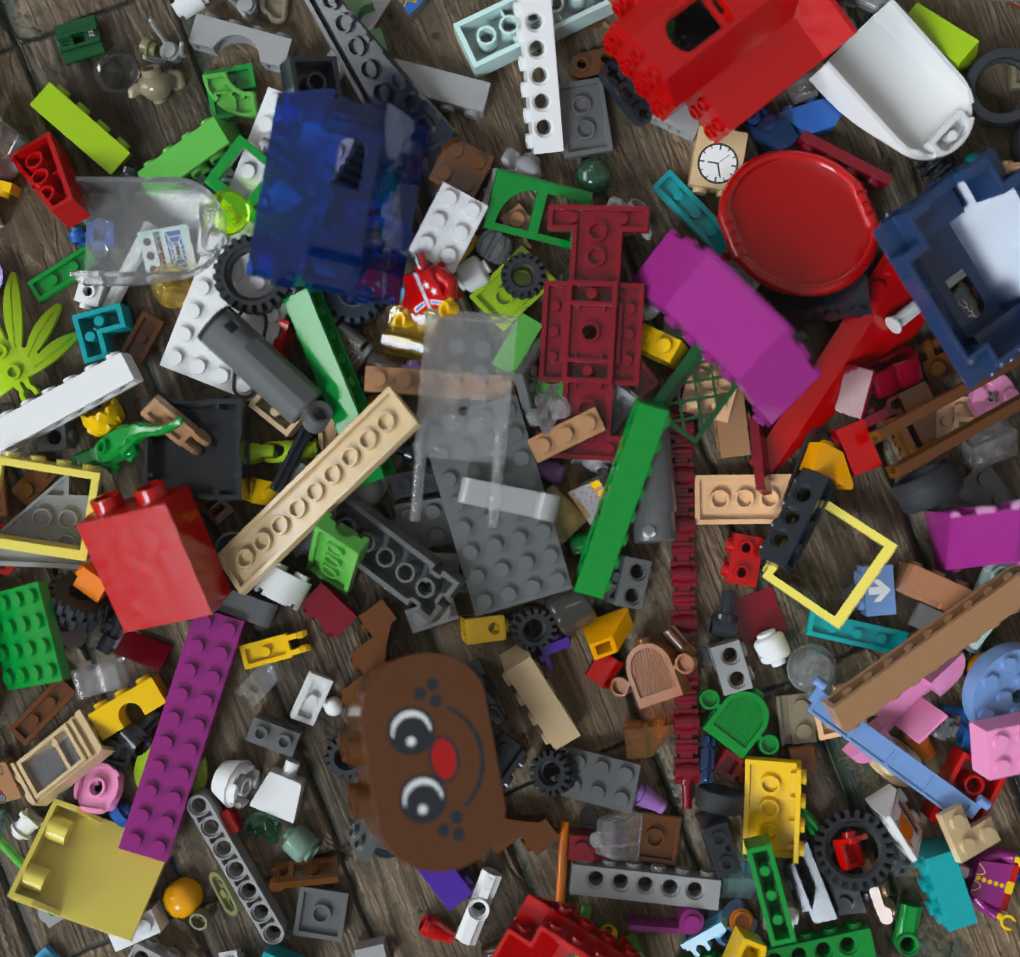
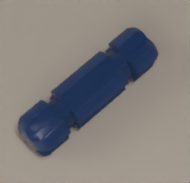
M705 735L702 737L701 743L704 749H701L700 769L702 772H700L699 781L702 784L709 785L714 783L715 773L712 770H715L716 750L714 747H716V738L712 735Z

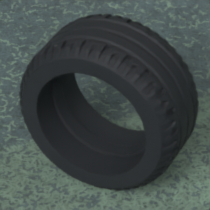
M943 458L922 466L898 480L893 485L892 493L904 513L916 514L932 508L958 493L962 489L964 481L954 462Z

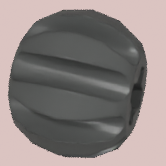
M491 229L482 231L475 244L477 254L496 265L505 262L512 252L511 239Z

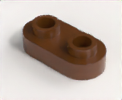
M604 48L579 53L570 60L569 72L578 81L598 78L599 70L606 64L601 61L603 57H608L610 61L617 62L614 56L608 55ZM583 62L586 64V67L580 69L577 64ZM611 70L607 75L612 74L614 71Z

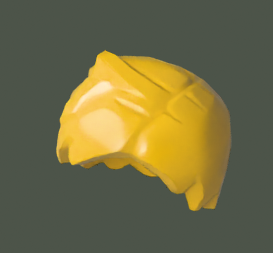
M113 397L106 401L101 408L90 410L85 413V416H80L87 429V433L94 435V437H103L122 425L125 414L120 402L116 397Z

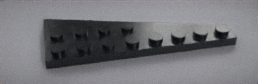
M304 0L399 171L405 170L458 136L455 129L343 0Z

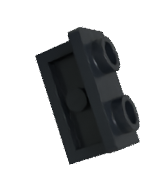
M834 863L840 869L839 863ZM861 866L844 871L852 875L863 874ZM826 879L838 915L866 913L873 902L869 890L859 892L846 891L833 885Z

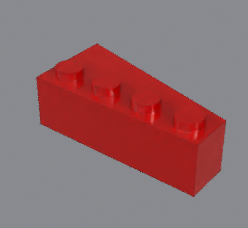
M50 131L7 155L49 210L68 228L90 217L68 151Z

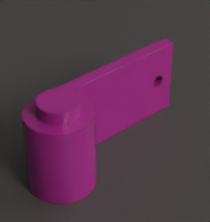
M677 906L675 918L639 915L626 916L628 929L639 933L652 931L696 934L704 926V917L700 908Z

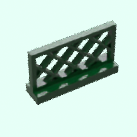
M696 345L691 346L653 399V402L663 404L666 407L679 404L681 418L670 419L669 426L695 444H697L738 388L732 381L728 392L717 394L715 379L723 377L721 375L714 376L713 368L710 364L711 377L696 379L694 370L696 366L707 363L705 360H701L703 358L701 356L702 351ZM692 373L693 380L686 381ZM712 380L714 395L699 397L697 382ZM694 383L696 398L681 400L680 388L685 384ZM677 394L678 401H672V399ZM724 396L721 402L718 404L717 397ZM715 398V410L712 413L701 414L699 400ZM697 401L699 415L684 417L682 403ZM709 417L703 425L702 418ZM699 418L701 429L696 436H693L686 431L685 421ZM680 421H682V426H683V428L680 427V426H679L678 424H676L675 422H680Z

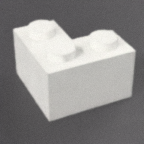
M160 899L148 904L132 942L108 934L115 952L162 932L169 923Z

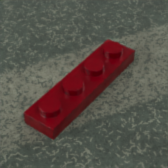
M805 130L800 134L795 143L799 150L814 152L841 164L873 190H882L889 184L892 175Z

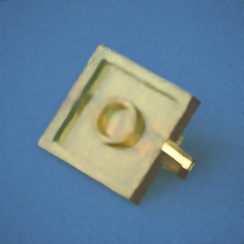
M392 304L388 324L381 337V344H384L383 353L411 360H420L423 363L430 364L441 316L428 312L414 315L411 312L410 315L414 319L413 325L401 328L395 326L393 320L395 315L403 313V310H401V306Z

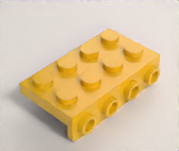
M746 756L743 839L768 833L774 857L793 859V864H798L799 856L804 857V841H799V832H805V817H800V809H805L806 793H801V784L806 785L807 769H802V760ZM743 840V853H742V854H746V855H747L746 848H745V844H744V840Z

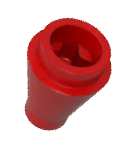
M426 913L418 927V932L422 934V937L448 944L453 942L456 935V930L448 926L435 914L429 915Z

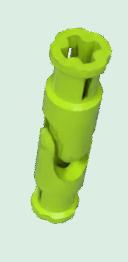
M318 438L308 442L300 459H315L320 454ZM294 440L269 441L263 443V445L251 442L250 464L263 461L267 463L283 462ZM275 446H283V455L276 458L277 451Z

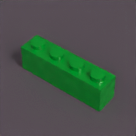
M768 833L744 838L771 947L797 942Z

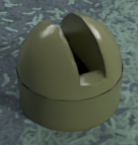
M203 907L196 909L189 917L190 925L199 931L204 930L211 920L210 912Z

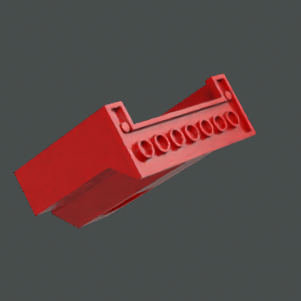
M608 0L611 3L614 14L619 19L611 24L602 42L607 54L611 57L614 56L619 63V69L622 74L629 77L635 84L634 88L637 94L645 98L650 104V110L656 118H660L664 122L683 106L687 105L691 117L696 121L698 120L702 125L705 136L709 140L714 141L715 144H718L827 59L856 34L858 30L836 0H717L725 11L722 14L719 13L712 3L714 0H701L721 28L692 51L685 52L679 50L670 42L666 35L665 26L697 0Z

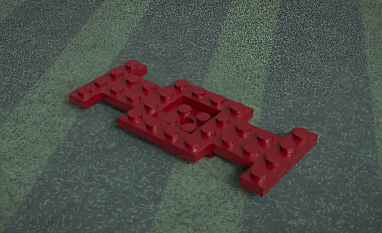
M552 204L548 206L547 230L549 232H572L569 280H544L538 381L563 383L561 423L596 407L607 429L551 458L614 461L622 436H612L615 385L640 387L646 284L621 283L624 233L649 234L650 206ZM589 325H593L597 329L596 337L591 340L584 337V329Z

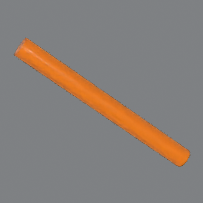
M561 819L559 826L560 839L558 845L555 900L565 903L570 823L567 819Z

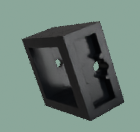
M707 811L694 813L709 861L717 878L741 872L742 868L724 816Z

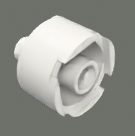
M278 563L255 585L254 590L260 592L262 588V595L286 607L287 605L291 606V604H294L293 610L299 611L312 586L309 583L311 578L296 571L292 575L287 572L289 567Z

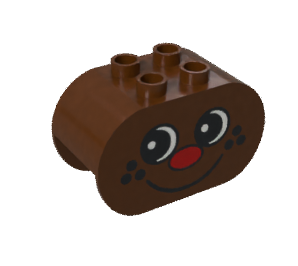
M419 653L398 657L377 665L361 679L352 694L348 708L349 730L338 732V743L343 763L348 762L349 765L355 764L358 778L357 782L346 784L351 814H356L358 820L364 819L373 837L398 859L413 868L427 872H448L465 867L482 857L493 846L501 833L505 820L504 795L486 696L481 681L461 661L436 653Z

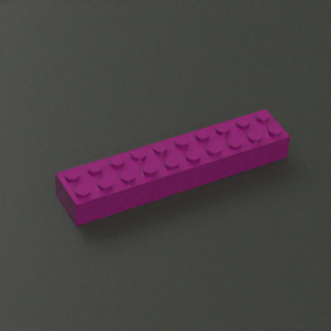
M217 610L213 615L192 619L119 844V849L166 863L173 856L188 810L187 803L195 789L238 655L239 646L246 630L247 621Z

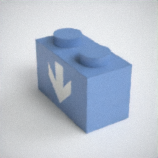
M887 563L856 606L857 610H860V614L864 616L897 614L893 564ZM871 564L857 565V571H854V583L856 586Z

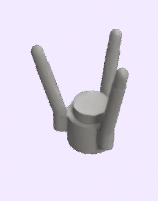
M228 0L237 8L242 18L248 20L249 23H253L254 19L257 18L259 14L257 3L260 0Z
M149 18V23L163 43L160 48L162 58L150 55H143L142 58L161 64L163 67H166L168 64L172 66L178 65L187 56L184 42L180 41L178 47L176 43L168 41L153 18Z

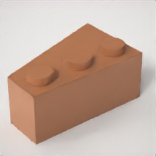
M910 559L908 563L899 561L894 572L896 592L944 612L974 592L968 588V583L956 578L954 581L945 578V573L932 569L930 572L922 568L923 564Z

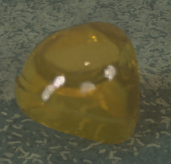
M165 264L158 267L154 272L151 288L154 297L162 306L168 309H176L183 306L192 282L184 268L176 264Z

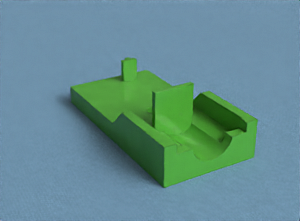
M327 511L315 525L306 570L347 596L353 587L358 566L365 557L370 539L366 536L362 539L359 538L357 532L342 522L335 528L336 522L330 519L332 514Z

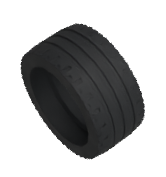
M1004 47L991 50L980 56L967 70L964 79L968 83L973 95L972 117H974V121L978 124L991 128H1002L1020 121V105L1007 113H994L986 110L979 103L976 96L977 80L986 68L995 64L1006 63L1015 66L1020 71V49Z

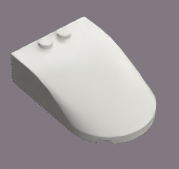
M890 0L879 9L809 79L821 94L854 124L912 159L923 161L935 160L950 154L964 143L974 123V117H972V103H974V99L968 83L895 0Z

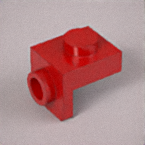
M856 830L845 831L841 833V838L833 840L840 870L846 871L865 865L859 841L868 839L867 833L857 834Z

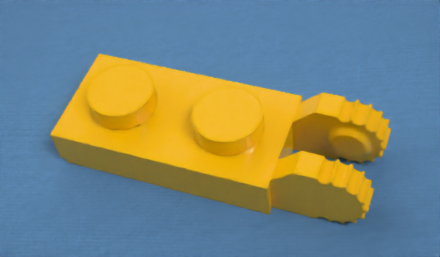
M307 629L290 634L287 632L240 645L239 649L245 670L292 658L296 654L312 650L311 644L300 645L292 649L290 640L300 639L308 635Z

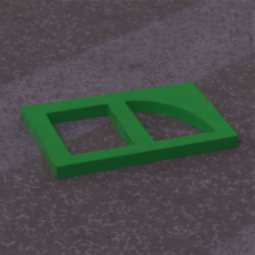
M240 134L204 181L207 186L281 247L285 245L319 201ZM244 149L270 169L246 201L221 180ZM279 178L304 198L296 208L280 215H266L255 209Z
M497 168L483 228L571 249L572 232L569 240L538 233L547 195L550 194L578 201V205H590L593 192ZM524 191H537L527 230L495 222L499 211L511 197Z

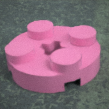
M1001 375L970 392L967 405L971 413L977 417L1013 398L1019 392L1008 377ZM988 391L995 392L996 401L990 402L988 400L990 396Z
M106 763L98 764L74 785V797L78 800L79 807L83 811L92 814H103L107 811H113L117 807L123 793L124 775L112 765ZM102 782L103 788L102 791L98 794V792L95 791V787L99 786Z

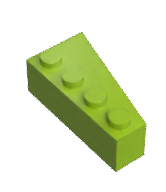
M49 82L31 102L30 106L114 177L118 170L121 169V165H125L133 156L128 151L131 146L120 136L117 139L113 138L109 134L111 129L100 119L95 122L88 116L91 111L80 101L77 104L72 102L68 98L71 94L60 84L55 87Z

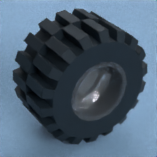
M357 261L351 273L342 284L327 279L324 280L325 289H322L332 316H335L339 320L338 322L342 323L344 321L346 324L352 325L353 328H359V325L369 326L368 322L370 321L376 322L378 314L382 316L384 312L383 306L387 304V291L376 270L373 271L371 266L367 264L363 266L362 262Z

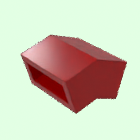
M613 655L597 660L593 659L585 672V676L599 686L609 690L612 680L617 677L624 663Z

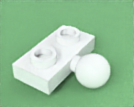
M309 671L290 712V718L313 726L321 708H324L325 712L330 716L339 715L343 710L342 700L336 696L326 698L333 684L332 678Z

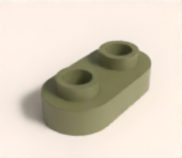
M218 867L209 874V881L222 907L229 915L236 916L245 907L222 868Z

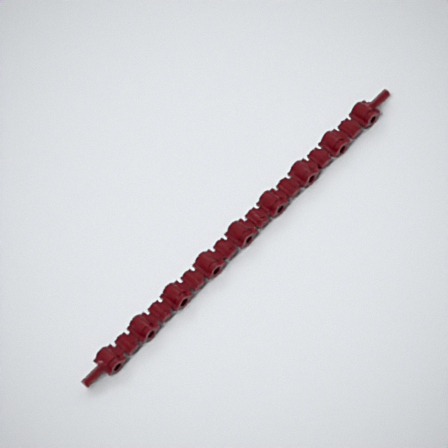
M667 367L666 381L674 371ZM683 385V386L680 388V396H681V399H682V395H683V392H684L685 385ZM677 394L672 399V401H678ZM679 404L669 405V409H674V413H669L671 419L681 418L680 411H678ZM683 412L684 417L693 416V414ZM694 419L686 420V431L692 435L694 434ZM680 421V422H675L676 424H678L680 427L683 428V426H682V421ZM670 426L671 439H674V444H671L672 458H675L673 469L677 513H675L677 540L676 542H671V557H676L677 561H670L671 587H677V591H672V606H677V610H671V625L675 624L696 648V640H691V636H697L696 610H690V606H695V591H690V587H696L697 571L696 561H689V557H694V542H689V538H695L696 520L695 512H688V508L693 507L694 502L693 493H688V488H694L695 483L694 462H688V458H693L692 443H687L688 438ZM673 645V648L677 651L678 655H680L679 651ZM697 665L693 672L686 674L691 689L692 686H698ZM696 689L674 697V705H679V708L673 709L672 715L673 735H680L679 739H675V754H680V758H674V783L682 784L683 809H692V784H699L700 777L699 757H693V754H698L697 738H692V735H699L698 708H692V705H697Z

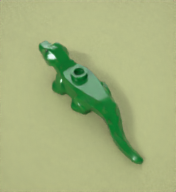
M179 416L165 424L155 425L135 422L120 425L114 431L102 437L95 447L89 451H79L72 457L73 465L82 467V463H88L107 469L109 474H116L121 467V461L125 459L129 462H134L140 453L138 444L143 439L151 436L165 435L174 431L183 424L184 417Z

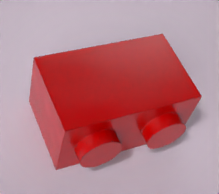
M864 419L855 420L830 431L832 435L830 442L835 444L834 448L844 453L851 476H857L883 465L875 445H873L867 434L869 431Z

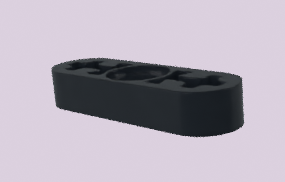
M609 61L599 70L600 82L631 123L638 127L649 123L653 116L650 104L645 98L637 94L634 88L635 84L629 77L622 74L619 69V63ZM613 70L615 75L611 78L608 77L607 74ZM621 80L623 83L616 88L615 84ZM622 88L630 90L632 94L631 100H625L622 97ZM637 101L638 103L631 108L630 105ZM643 110L645 114L640 118L638 114Z

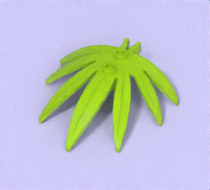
M15 272L9 274L3 297V315L9 339L7 340L0 325V398L15 388L19 391V397L23 402L30 399L28 389H31L36 396L42 395L41 389L35 386L32 376L61 358L78 342L76 332L66 334L49 343L40 352L60 317L63 305L57 303L40 317L30 333L26 347H23V301L18 274Z

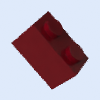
M325 581L301 604L304 607V613L312 620L316 618L322 624L321 629L330 637L335 636L338 638L360 615Z

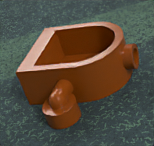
M648 636L637 640L638 646L627 657L626 673L628 677H616L610 685L612 693L617 697L626 696L633 690L639 709H643L692 691L686 674L693 672L697 668V658L689 652L678 655L677 651L670 644L659 640L652 641L651 637Z

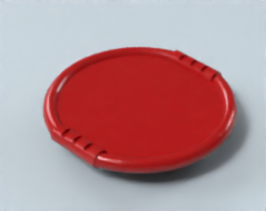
M804 150L771 151L744 163L726 183L720 197L717 222L733 262L756 282L774 291L792 296H822L847 287L866 271L878 247V241L872 232L879 227L880 221L863 182L859 181L848 169L836 161Z

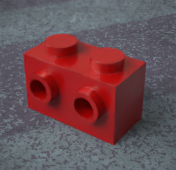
M731 532V537H727L725 542V551L728 552L727 559L722 562L720 569L723 581L756 587L761 559L758 557L759 547L765 538Z

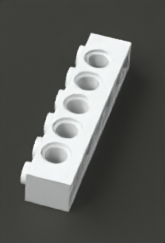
M517 0V2H513L514 17L519 19V29H516L517 45H521L522 55L518 56L519 71H523L524 82H521L520 87L522 98L526 97L527 108H523L524 123H528L529 133L525 134L526 147L533 154L564 151L551 0ZM531 14H535L539 19V25L534 30L527 24V19ZM533 41H538L541 45V52L537 56H533L530 52V45ZM537 67L541 68L544 73L543 79L540 82H535L532 78V72ZM542 93L546 98V103L542 108H537L534 100L538 94ZM545 119L548 123V129L545 133L540 134L537 131V124Z

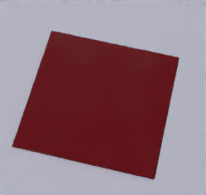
M772 586L735 600L733 614L738 617V631L745 646L754 643L757 640L756 636L768 629L775 628V631L781 632L788 630Z

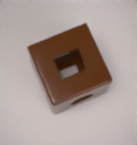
M811 743L785 744L787 759L802 760V769H807V772L817 771L815 748Z

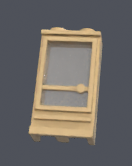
M79 709L73 717L18 761L10 764L15 772V779L22 785L25 791V798L32 805H49L54 798L59 797L115 752L114 747L102 745L98 738L100 737L99 733L90 724L88 714L92 711Z

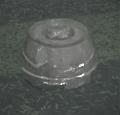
M806 644L797 648L789 657L787 674L789 680L797 689L811 693L816 687L811 683L816 675L828 682L826 688L832 683L836 674V663L832 654L823 646Z

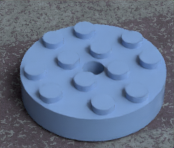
M1007 642L989 649L970 668L962 689L963 709L969 721L1020 711V642Z

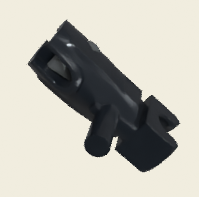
M477 658L466 663L465 665L477 675L484 688L491 729L496 727L497 724L509 721L508 714L492 681L484 678L488 673L482 660Z

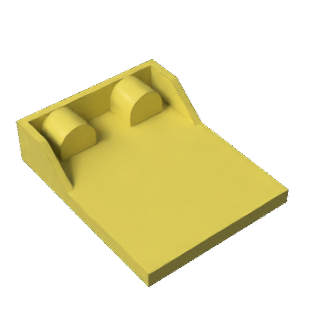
M54 798L7 896L13 901L132 942L166 862L119 849L125 827H120L115 822L85 812L78 806Z

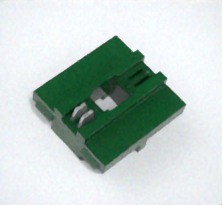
M95 15L54 26L56 39L59 42V49L66 66L82 61L88 63L91 62L90 59L106 55L107 49ZM84 36L86 39L85 42L77 44L76 40H79V37Z

